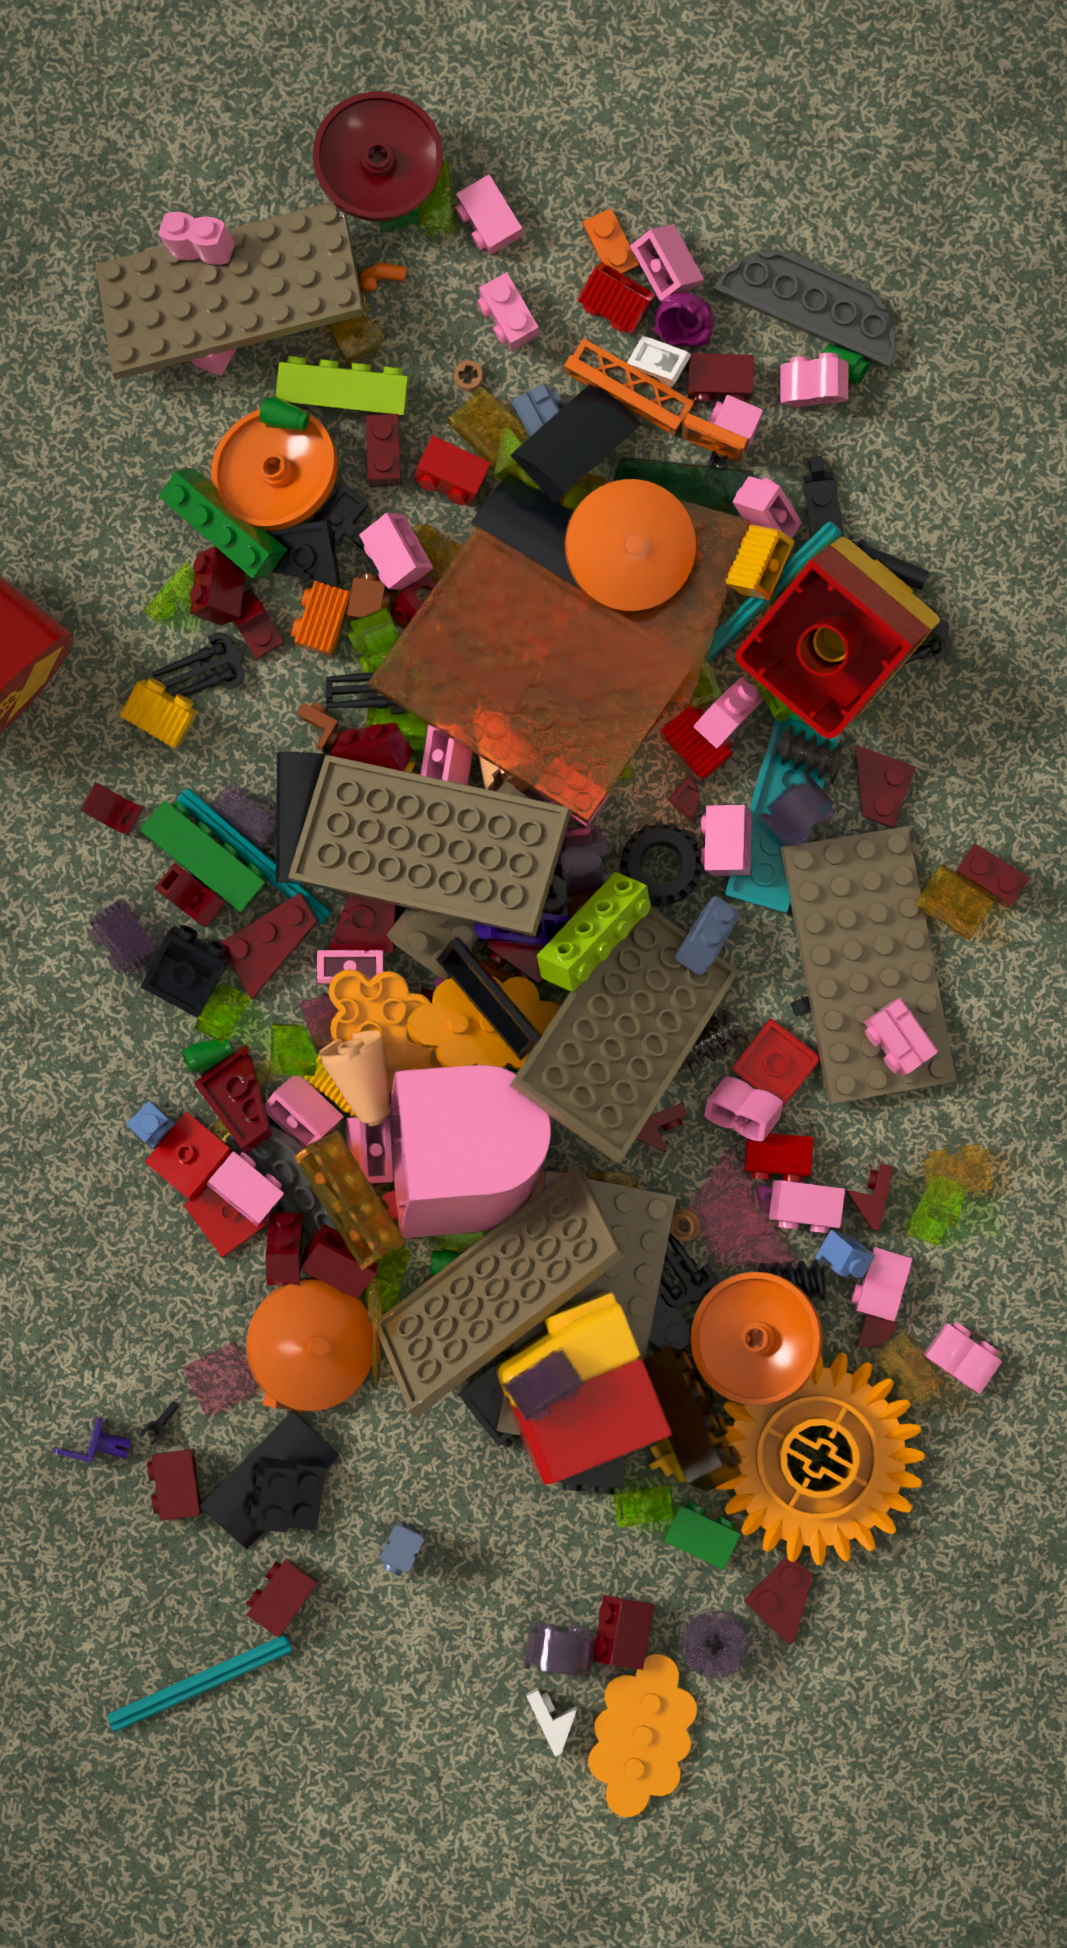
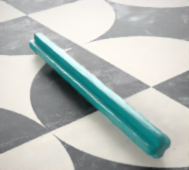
M827 522L785 563L770 600L750 597L694 651L693 655L702 665H708L793 582L811 558L841 536L840 529L833 522Z
M186 788L180 793L177 802L189 811L199 822L201 821L210 828L223 843L227 842L240 853L239 856L248 864L251 862L265 874L264 878L288 899L303 893L319 919L317 924L322 925L330 917L331 909L303 885L277 883L276 862L192 789Z
M286 1635L277 1637L109 1713L108 1722L114 1732L120 1731L286 1656L292 1652V1645Z

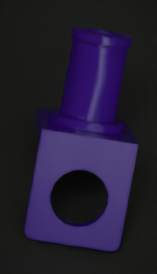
M96 1416L86 1454L54 1446L53 1452L90 1463L97 1451L126 1459L128 1451L117 1448L115 1445L129 1448L131 1439L104 1433L101 1428L103 1419Z

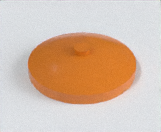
M258 409L237 421L221 439L212 461L211 481L217 488L215 492L217 499L235 517L249 525L266 531L282 530L306 520L325 502L337 476V450L329 432L313 415L310 414L309 424L305 432L267 428L265 423L259 421L261 409Z
M638 479L614 481L588 494L574 510L565 535L566 561L577 585L597 603L620 611L649 609L671 598L687 580L696 554L694 527L688 512L681 502L665 488L652 482Z
M742 1273L720 1282L708 1292L700 1303L691 1328L692 1354L704 1380L723 1397L746 1405L773 1404L785 1400L798 1392L813 1375L822 1351V1326L813 1303L797 1285L781 1276L770 1273Z
M315 1278L300 1279V1286L294 1284L282 1285L271 1292L255 1311L246 1339L248 1364L259 1387L278 1403L303 1411L324 1410L338 1405L349 1398L361 1386L368 1375L375 1352L373 1323L367 1309L359 1298L356 1299L342 1293L335 1287Z

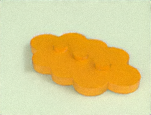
M347 969L342 970L333 977L329 986V996L339 1011L331 1022L332 1038L334 1041L341 1038L344 1043L353 1039L351 1034L368 1030L379 1031L384 1040L390 1095L396 1071L445 1068L437 1059L435 1047L420 1046L409 1036L407 1022L411 1012L419 1006L431 1002L422 994L409 993L408 984L401 975L392 971H384L369 979L358 970Z
M492 976L542 1035L560 1006L554 1002L540 1001L536 986L527 978L517 976L509 978L502 983L499 979ZM452 978L446 979L436 987L432 1003L419 1006L411 1012L408 1018L407 1029L409 1036L420 1046L435 1047L437 1059L445 1068L474 1065L503 1068L507 1065L512 1069L519 1070L528 1057L527 1055L521 1061Z
M654 1653L646 1656L644 1669H637L635 1676L622 1674L614 1677L605 1689L607 1708L597 1715L594 1722V1731L599 1741L592 1747L588 1755V1766L596 1779L607 1783L606 1800L608 1806L615 1814L621 1817H633L641 1813L645 1809L650 1795L664 1796L676 1789L680 1781V1768L677 1762L685 1758L691 1749V1739L686 1729L693 1723L696 1717L697 1706L694 1697L687 1690L677 1687L679 1681L677 1665L669 1656Z

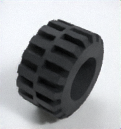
M655 822V825L649 826L647 824L643 826L641 830L635 831L631 835L621 854L620 873L647 885L650 904H653L652 906L660 907V905L672 906L674 903L686 899V896L695 889L702 871V864L700 862L702 854L701 850L697 847L694 837L691 838L688 835L689 832L684 828L681 830L676 827V824L672 823L666 825L663 822ZM653 847H668L675 851L680 859V871L675 879L668 883L653 882L643 873V856Z

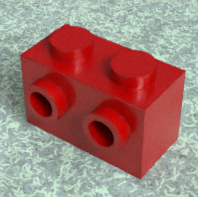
M432 435L416 468L413 481L417 482L427 491H437L447 496L455 504H465L472 507L487 476L491 462Z

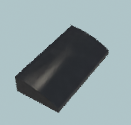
M589 384L510 456L555 504L641 425V422L613 397Z
M508 473L471 521L474 528L579 593H584L573 579L565 556V535L573 511L558 502L554 504L545 494Z
M277 752V883L306 885L293 882L288 876L325 755L332 756L331 754Z
M455 937L436 960L521 1061L530 1054L540 1040L541 1034L462 939Z
M293 1409L200 1502L199 1506L228 1534L248 1549L265 1532L264 1530H255L250 1520L247 1519V1505L249 1500H253L255 1489L252 1487L254 1469H259L260 1458L324 1463L328 1468L340 1454Z

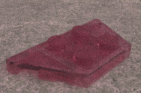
M733 1150L727 1151L688 1205V1208L698 1215L701 1222L700 1230L718 1264L785 1263L786 1261H791Z

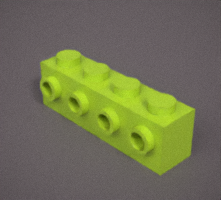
M288 356L287 361L279 362L276 396L290 403L405 415L407 413L410 375L403 374V368L384 366V371L378 372L371 371L370 364L352 363L351 368L339 367V361L320 359L319 365L307 364V357Z
M615 871L538 953L537 960L541 977L574 992L582 982L589 978L591 972L608 958L615 946L628 936L630 930L639 920L648 914L651 904L647 885Z

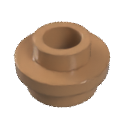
M690 1209L675 1211L670 1228L672 1236L683 1242L691 1241L697 1237L701 1229L698 1215ZM682 1219H686L690 1223L689 1230L682 1228Z

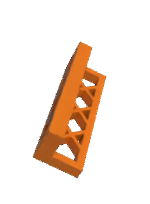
M584 338L573 356L570 354L564 365V373L586 386L590 384L602 390L626 409L673 436L677 434L687 413L690 412L694 405V401ZM585 349L598 356L600 367L593 368L579 360ZM603 359L612 364L604 365ZM619 367L625 371L628 383L621 384L607 376L606 370ZM630 374L640 380L632 381ZM645 383L652 386L656 399L649 400L634 391L633 386ZM658 390L667 396L660 397ZM674 399L685 406L680 415L676 416L662 408L661 402Z

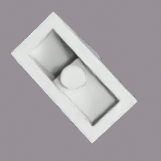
M642 336L627 364L643 373L656 377L664 385L671 388L677 381L691 354L671 345Z
M536 1688L526 1693V1697L556 1757L563 1751L577 1706L552 1717L551 1712L556 1709L548 1692L541 1694L539 1688Z

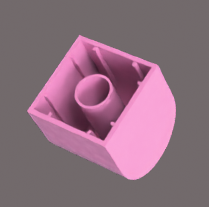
M487 1065L396 1071L390 1095L391 1113L387 1116H390L393 1178L400 1238L492 1230L528 1203L549 1147L550 1121L548 1113L509 1086L516 1074L503 1068Z

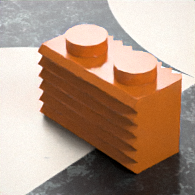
M314 581L312 589L306 587L301 601V606L305 607L302 619H295L291 631V636L295 637V645L333 658L346 619L351 592L318 581Z

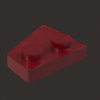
M857 745L855 757L862 817L893 828L916 767Z
M785 1556L744 1599L789 1645L794 1642L813 1575L797 1560L791 1562Z

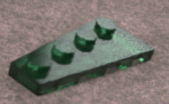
M622 457L613 482L624 479H638L657 484L672 493L681 502L691 519L732 533L739 515L732 501L748 476L752 477L754 471Z

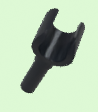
M173 1401L156 1421L149 1422L141 1430L140 1436L142 1437L148 1429L153 1430L156 1438L150 1445L158 1442L164 1435L166 1422L179 1405Z

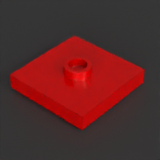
M770 1018L730 1070L754 1089L764 1090L777 1096L783 1102V1109L819 1063L820 1056Z
M185 1112L145 1160V1163L193 1202L207 1185L210 1178L234 1150L192 1115Z
M210 1187L201 1191L193 1202L189 1200L184 1204V1207L222 1258L269 1224L268 1214L258 1227L255 1226Z

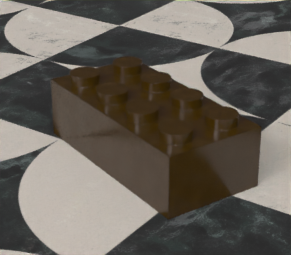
M669 1346L643 1359V1364L672 1434L667 1438L686 1482L708 1492L741 1475L742 1473L738 1466L741 1463L739 1453L727 1441L725 1435L728 1434V1428L720 1415L716 1416L712 1406L715 1404L714 1396L707 1386H703L699 1377L701 1374L694 1358L687 1355L684 1351L681 1352Z

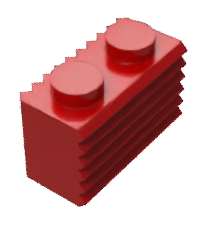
M600 262L591 273L578 298V302L584 304L583 308L588 313L594 316L601 315L610 320L611 326L623 333H633L642 323L656 294L607 264Z
M690 705L661 730L660 735L697 777L704 782L732 758L733 753L730 749L733 745L727 739L716 749L693 727L705 712L701 708L694 710Z
M769 1133L763 1141H754L746 1138L744 1172H751V1179L770 1180V1174L783 1175V1181L803 1182V1176H811L813 1137Z

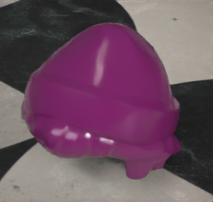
M685 292L671 294L662 301L657 309L654 332L658 333L660 338L671 346L694 347L707 345L714 326L712 309L706 301L694 294Z

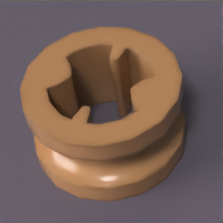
M462 361L454 370L455 384L462 391H475L482 384L483 374L481 367L474 361ZM467 368L472 369V374L477 373L478 375L477 378H472L471 384H465L464 378L459 379V375L465 374V369Z

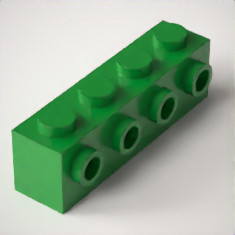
M164 800L140 828V831L243 915L266 888L267 884L262 880L265 874L251 862L247 867L237 859L240 853L227 842L220 846L212 839L215 833L201 821L196 826L187 819L190 812L178 802L174 801L170 805Z

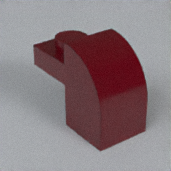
M175 863L154 888L204 928L209 922L214 921L218 917L221 907L225 903L220 897Z

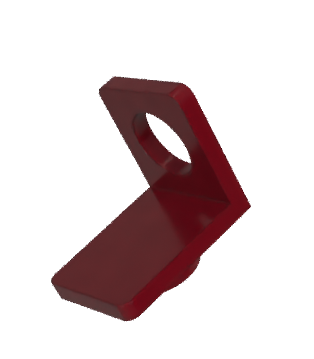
M426 576L399 593L390 609V614L409 636L417 627L422 617L444 604L447 597L431 577ZM421 588L429 589L434 595V601L431 603L422 602L417 596V590Z
M99 783L94 784L81 807L82 812L125 835L130 834L143 810L141 805L128 801ZM132 813L130 820L125 824L128 816Z

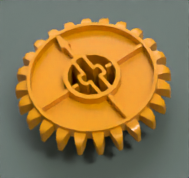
M838 1353L833 1359L830 1368L823 1366L821 1355L819 1363L808 1382L798 1392L785 1400L768 1405H741L731 1401H725L723 1404V1409L735 1419L732 1426L726 1425L728 1434L725 1436L729 1445H733L739 1453L741 1463L738 1466L742 1473L716 1487V1489L720 1490L734 1489L736 1493L728 1500L724 1510L727 1514L737 1513L744 1509L749 1513L741 1526V1532L745 1536L755 1532L760 1526L766 1529L762 1539V1548L766 1552L771 1551L780 1539L786 1540V1556L791 1562L797 1560L803 1545L810 1547V1554L816 1565L824 1563L826 1546L833 1545L836 1553L844 1562L849 1561L851 1556L849 1540L856 1538L867 1550H874L875 1543L870 1528L876 1525L881 1530L894 1534L896 1527L887 1515V1511L890 1508L907 1513L912 1510L911 1504L899 1494L900 1487L917 1488L922 1485L921 1479L905 1471V1464L922 1461L925 1459V1453L914 1448L905 1447L904 1440L920 1433L921 1428L917 1424H899L897 1419L907 1411L911 1405L910 1402L901 1399L887 1403L885 1397L891 1391L894 1382L890 1378H885L870 1386L867 1382L871 1375L872 1364L868 1362L862 1363L853 1374L846 1373L848 1364L846 1353ZM810 1426H828L829 1428L825 1435L834 1439L838 1432L847 1445L848 1462L835 1455L837 1447L829 1440L814 1436L812 1441L798 1433ZM796 1438L816 1450L820 1448L821 1444H825L827 1448L823 1454L846 1466L844 1473L839 1476L820 1464H817L815 1470L809 1469L808 1467L812 1460L789 1447L791 1441ZM787 1453L801 1460L799 1467L808 1475L822 1478L825 1473L837 1481L825 1488L813 1489L807 1487L810 1479L804 1475L801 1476L799 1482L795 1481L788 1469Z

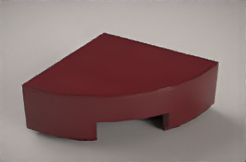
M688 776L667 799L691 822L698 812L700 803L699 791L695 781Z
M865 1314L856 1346L875 1347L884 1343L893 1335L898 1324Z

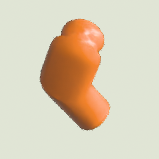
M379 262L362 270L359 276L361 280L360 288L363 291L372 292L377 288V281L382 279L403 282L406 276V267Z

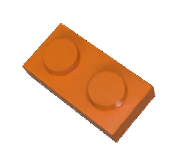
M612 208L582 221V225L600 262L607 264L623 275L639 268V263Z

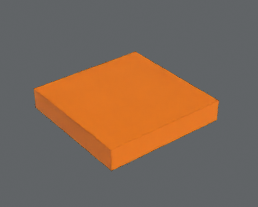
M687 413L683 422L682 439L712 452L713 450L717 451V454L721 456L726 454L728 459L735 462L741 461L748 438Z

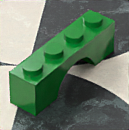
M189 468L175 471L160 493L159 498L252 579L270 575L287 549L266 530L249 525L231 514L217 499L215 493L217 488L196 469Z

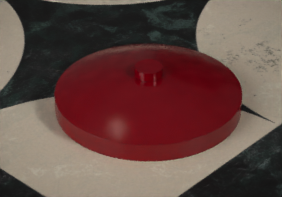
M372 91L347 98L327 114L315 136L313 164L315 175L322 191L337 208L358 219L383 222L395 220L412 213L431 196L442 171L443 149L440 135L434 122L419 105L398 94Z

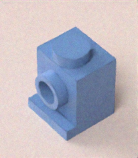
M148 1101L126 1125L145 1143L154 1148L175 1124L153 1102Z
M830 1230L815 1258L831 1264L830 1268L843 1277H848L851 1274L854 1278H863L875 1255L853 1236Z

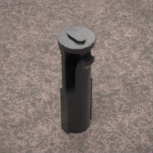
M849 535L848 539L852 541L853 536ZM861 538L857 543L852 541L874 561L876 559L880 561L905 584L922 590L929 571L872 548Z

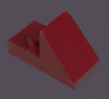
M252 589L244 592L240 618L233 622L258 660L285 643Z
M683 1103L651 1115L635 1140L666 1153V1148L657 1128L663 1126L664 1130L668 1131L682 1125L681 1118L687 1116Z
M878 1164L877 1170H870L867 1188L872 1189L871 1195L850 1190L845 1191L870 1230H880L893 1166Z

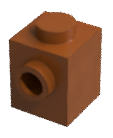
M362 574L361 578L353 577L347 611L348 620L380 626L382 612L389 611L392 593L386 592L387 586L380 582L379 576Z

